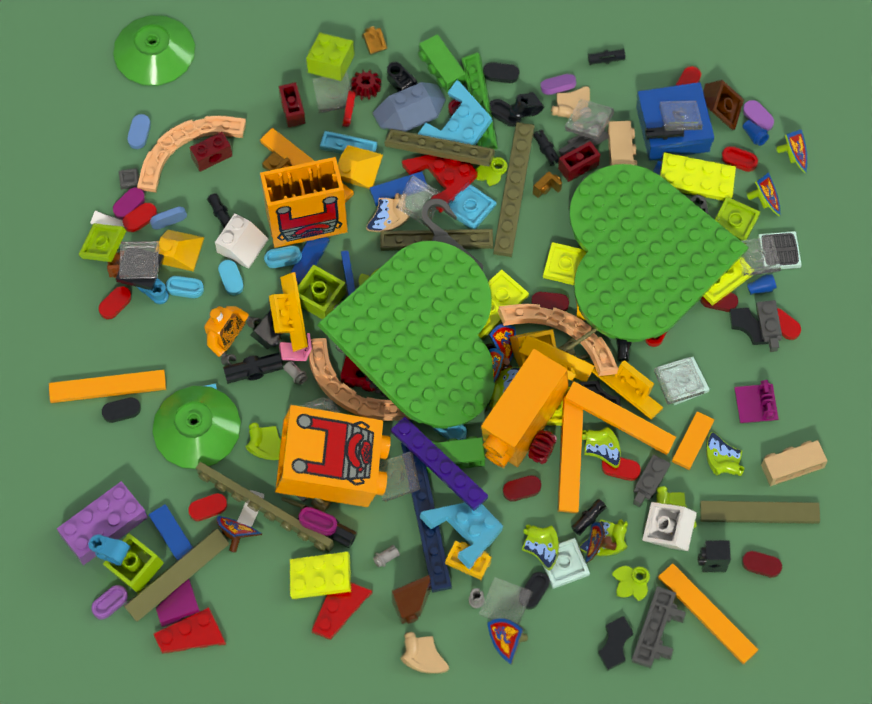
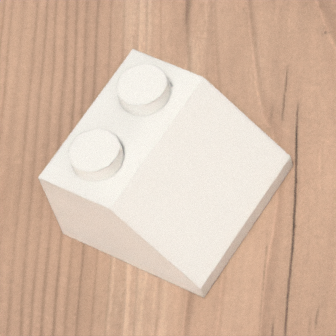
M234 213L215 241L217 253L249 269L267 243L268 238L251 221Z
M651 502L643 541L671 549L688 551L697 513L682 506Z

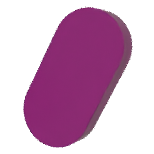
M140 188L129 189L114 204V215L118 219H123L125 215L142 205L145 201L144 192Z
M312 507L303 508L299 513L300 524L312 531L328 536L332 535L337 529V520L330 514Z

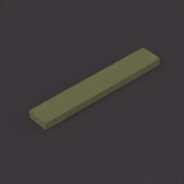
M390 129L384 142L386 147L490 167L495 155V149L393 129Z
M493 229L444 230L464 249H493ZM430 230L381 231V251L401 250L413 243L432 241L434 235Z
M700 501V522L819 524L820 507L819 503Z
M218 528L214 529L124 605L125 609L136 622L139 621L230 543Z

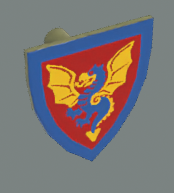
M494 619L487 623L491 640L497 652L509 664H512L519 643L527 641L528 635L523 633L524 628L510 619Z

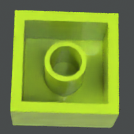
M319 32L306 57L308 73L342 81L354 57L353 41Z
M313 264L298 285L301 308L323 320L334 310L335 305L345 295L346 283Z
M128 533L122 541L127 543L130 548L122 564L115 565L105 560L103 565L136 593H139L164 562Z

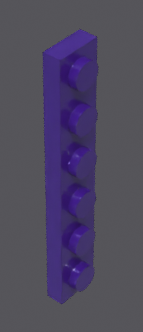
M406 417L401 419L391 429V433L473 511L488 499V495Z

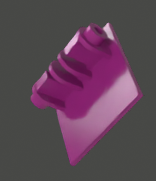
M762 380L760 385L734 387L740 423L779 420L773 384L768 383V380Z

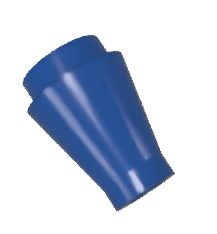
M751 120L743 124L742 128L747 132L754 144L761 146L766 143L769 138L767 130Z
M765 274L747 284L750 295L773 292V289L777 288L772 274Z

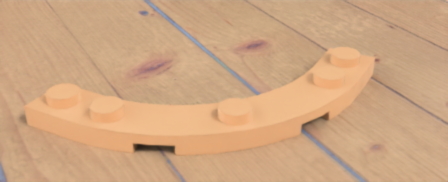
M206 116L205 119L189 120L172 128L158 139L151 152H148L143 162L137 188H140L142 191L156 192L166 161L178 148L189 141L200 137L213 136L220 132H223L225 136L243 138L246 119L228 116Z
M515 304L499 306L498 309L503 326L524 323L542 324L559 329L576 340L591 331L592 328L576 316L554 307L551 310L541 308L538 304ZM593 333L580 343L590 355L599 376L617 374V364L602 337H598Z
M326 338L311 339L312 349L308 356L311 371L317 384L332 401L345 410L365 418L396 421L406 417L408 420H412L391 400L364 398L357 395V392L346 384H342L331 366Z

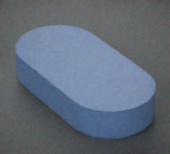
M139 114L132 120L127 140L129 146L133 149H140L147 142L151 127L148 116Z
M175 207L156 214L150 219V224L153 229H161L178 223L187 217L186 210L183 207Z

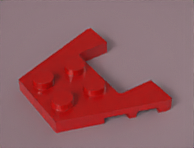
M432 155L402 161V166L409 175L428 169L445 189L432 196L431 200L441 199L447 203L453 202L455 196L460 191H464L478 177L477 171L467 162ZM436 207L440 213L444 211L442 208Z

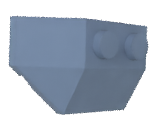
M421 82L388 96L373 112V116L381 129L406 132L438 118L446 98L437 84Z

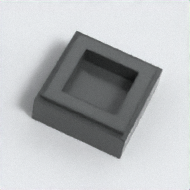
M137 168L119 170L121 190L137 188L139 181Z

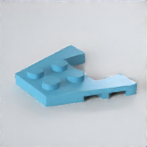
M456 80L448 91V95L461 102V105L442 130L425 123L418 134L476 145L493 120L467 89Z
M466 503L423 511L420 514V518L430 529L448 521L471 545L458 553L459 560L468 569L473 567L475 561L482 556L484 550L492 544L503 529V525L482 504L475 511Z

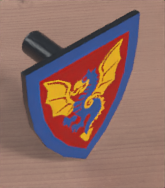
M503 324L495 326L488 334L492 342L486 344L488 350L492 348L500 349L505 354V358H508L511 362L514 355L510 337L516 335V328L511 325L503 326Z

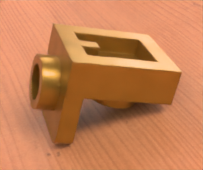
M374 26L365 29V33L361 36L365 40L369 55L387 49L381 28L375 29Z
M275 151L262 163V167L267 171L291 166L288 157L284 159Z
M548 171L534 184L533 195L539 198L542 194H547L551 187L559 193L562 189L561 179Z

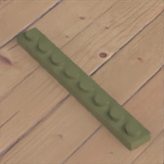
M516 122L494 255L512 257L534 133L535 125Z
M200 462L196 467L199 474L198 477L207 483L209 481L214 483V486L221 492L227 491L231 493L233 499L238 502H246L250 509L255 512L261 511L268 520L272 522L274 520L281 523L280 526L289 532L293 530L304 541L309 540L313 542L314 546L320 551L326 550L330 552L334 547L332 539L303 527L295 517L204 463Z

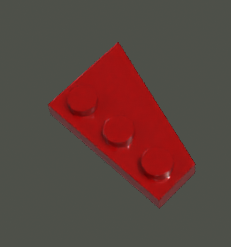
M351 583V592L327 595L313 626L312 633L331 640L345 625L351 615L371 596L372 590Z
M209 608L154 633L162 654L185 651L197 647L206 648L212 645H226Z

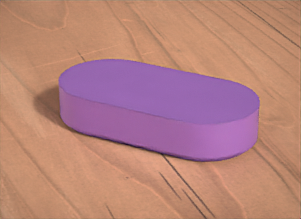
M564 74L546 79L541 82V91L544 94L551 95L573 89L576 86V77L572 74Z
M750 100L745 103L743 108L745 117L765 130L770 131L774 124L772 115L757 101Z
M121 585L112 586L93 602L91 607L93 615L98 619L108 618L127 602V590Z

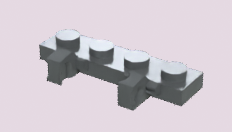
M657 586L632 658L633 663L651 668L654 659L659 660L662 657L671 660L674 649L663 646V641H661L666 623H670L671 619L683 623L686 612L678 610L677 605L673 604L676 592Z

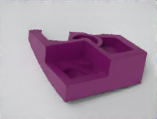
M189 579L156 607L162 627L179 622L183 617L200 612Z

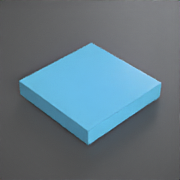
M470 184L464 191H460L455 196L453 202L450 201L448 204L457 216L458 221L470 229H476L494 209L497 202Z

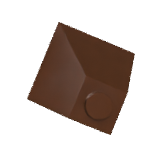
M723 80L706 83L703 90L706 106L731 130H735L744 99Z
M429 575L392 591V603L402 624L406 622L411 624L421 616L431 591Z

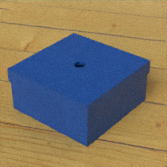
M701 82L637 92L636 109L649 161L662 159L664 152L680 156L710 152L712 142H714V134ZM662 125L667 127L683 125L684 137L667 138V140H663V138L646 140L645 128L662 127Z

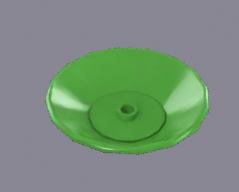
M149 15L134 20L122 29L114 44L113 57L118 70L129 80L141 85L159 86L176 80L187 71L194 59L195 43L191 32L180 21L167 16Z
M191 386L176 391L163 401L155 414L152 433L157 449L167 461L181 468L196 469L200 462L211 466L217 464L230 454L239 439L241 420L236 405L225 393L212 387ZM193 420H197V421H198V422H197L196 424H194V425L191 424Z

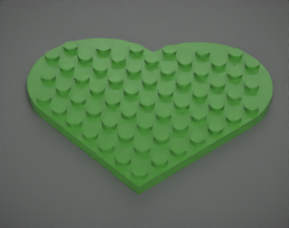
M617 164L601 168L591 173L579 184L571 200L569 211L570 226L576 241L586 252L576 271L574 295L579 311L593 328H596L597 331L613 339L618 338L627 340V342H641L644 339L656 338L669 331L749 248L664 178L641 166Z
M421 241L404 247L317 325L405 415L420 424L425 423L433 428H449L464 425L477 417L492 397L495 387L492 357L488 348L478 336L486 325L491 312V291L487 278L480 266L467 253L455 246L438 241Z

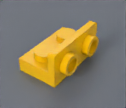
M455 541L445 560V564L482 580L487 568L491 564L492 557L484 551L482 556L475 561L473 567L468 569L459 560L458 553L470 545L465 542L459 543Z

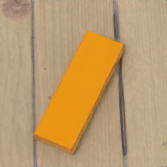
M698 411L696 412L672 459L673 463L690 470L715 419Z

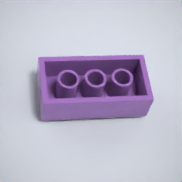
M121 481L59 526L57 531L84 566L96 557L95 552L91 551L88 545L91 537L102 535L119 540L148 517L144 508Z

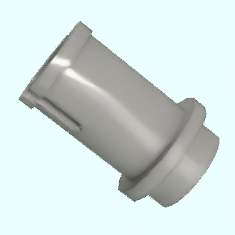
M293 361L285 364L283 369L293 378L295 384L301 385L307 380L306 372L301 371Z
M392 545L381 553H375L373 560L378 567H385L386 563L400 556L397 548Z
M477 588L471 591L469 597V604L473 608H480L484 604L482 590L479 592L480 589Z

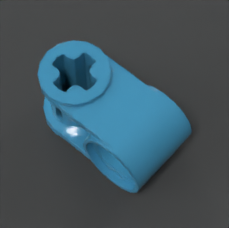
M158 278L153 291L137 287L156 304H164L169 298L165 284Z
M94 535L88 543L89 548L95 552L98 558L115 565L122 564L130 548L127 543L102 535Z

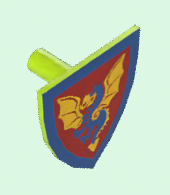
M802 129L786 134L787 144L777 146L776 149L778 153L787 151L790 163L796 162L799 168L806 173L807 149Z
M768 172L755 182L758 189L747 193V197L749 200L758 197L763 208L770 207L775 214L781 216L777 191Z

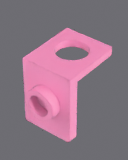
M310 333L306 334L308 347L293 352L291 343L280 342L281 360L306 361L312 349Z

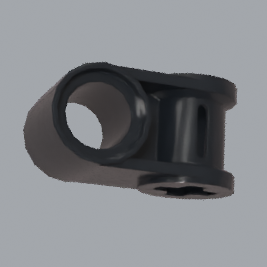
M392 62L387 66V80L397 92L418 84L414 76L399 62Z
M533 92L519 94L516 97V102L508 110L513 117L520 119L538 115L544 109V105Z

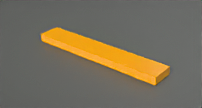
M271 128L260 139V143L270 151H275L284 159L288 157L291 166L314 161L274 128ZM342 183L346 203L354 195V191Z
M164 370L49 383L51 403L166 390Z
M574 381L564 400L665 455L669 453L676 437Z
M564 396L558 512L578 513L583 409L564 400Z
M673 563L658 576V579L670 591L676 592V597L743 665L758 652V649Z

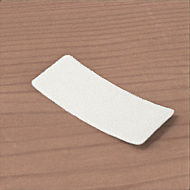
M97 211L94 212L90 222L91 224L124 227L123 220Z
M250 490L252 493L264 498L263 493ZM245 502L237 522L251 527L258 511L255 512L250 509Z

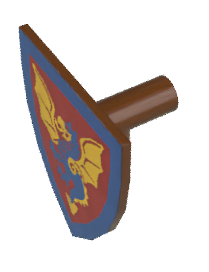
M492 348L489 349L492 357L493 377L496 383L501 371L512 368V366L509 365L510 360L505 358V354L500 349Z
M217 516L216 522L222 530V534L232 540L229 548L231 552H237L242 537L262 535L258 530L239 523L237 520Z
M595 522L591 525L585 563L594 559L600 547L614 551L616 549L617 543L612 542L611 537H605L604 527L600 522Z

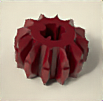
M362 69L361 74L356 72L355 77L351 79V90L356 93L355 97L360 96L361 100L364 97L370 100L371 96L376 98L377 93L381 91V79L378 78L377 73L372 74L371 69L368 72Z
M540 430L530 446L528 457L534 462L546 463L555 447L557 437L549 431Z

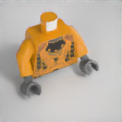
M218 306L210 311V318L204 327L207 334V346L218 357H222L221 362L225 366L232 365L229 359L236 361L235 355L226 354L225 352H227L244 327V322L247 321L248 327L254 329L256 328L254 321L261 322L260 318L249 317L247 312L236 306H226L225 308Z

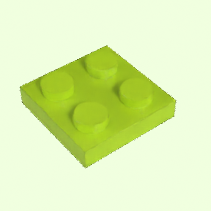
M726 197L715 220L745 244L761 212Z
M93 223L78 255L82 259L112 262L126 233V229L122 226Z

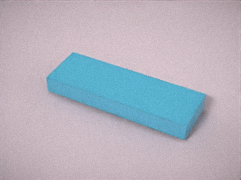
M324 131L320 149L342 154L347 145L376 153L378 142Z

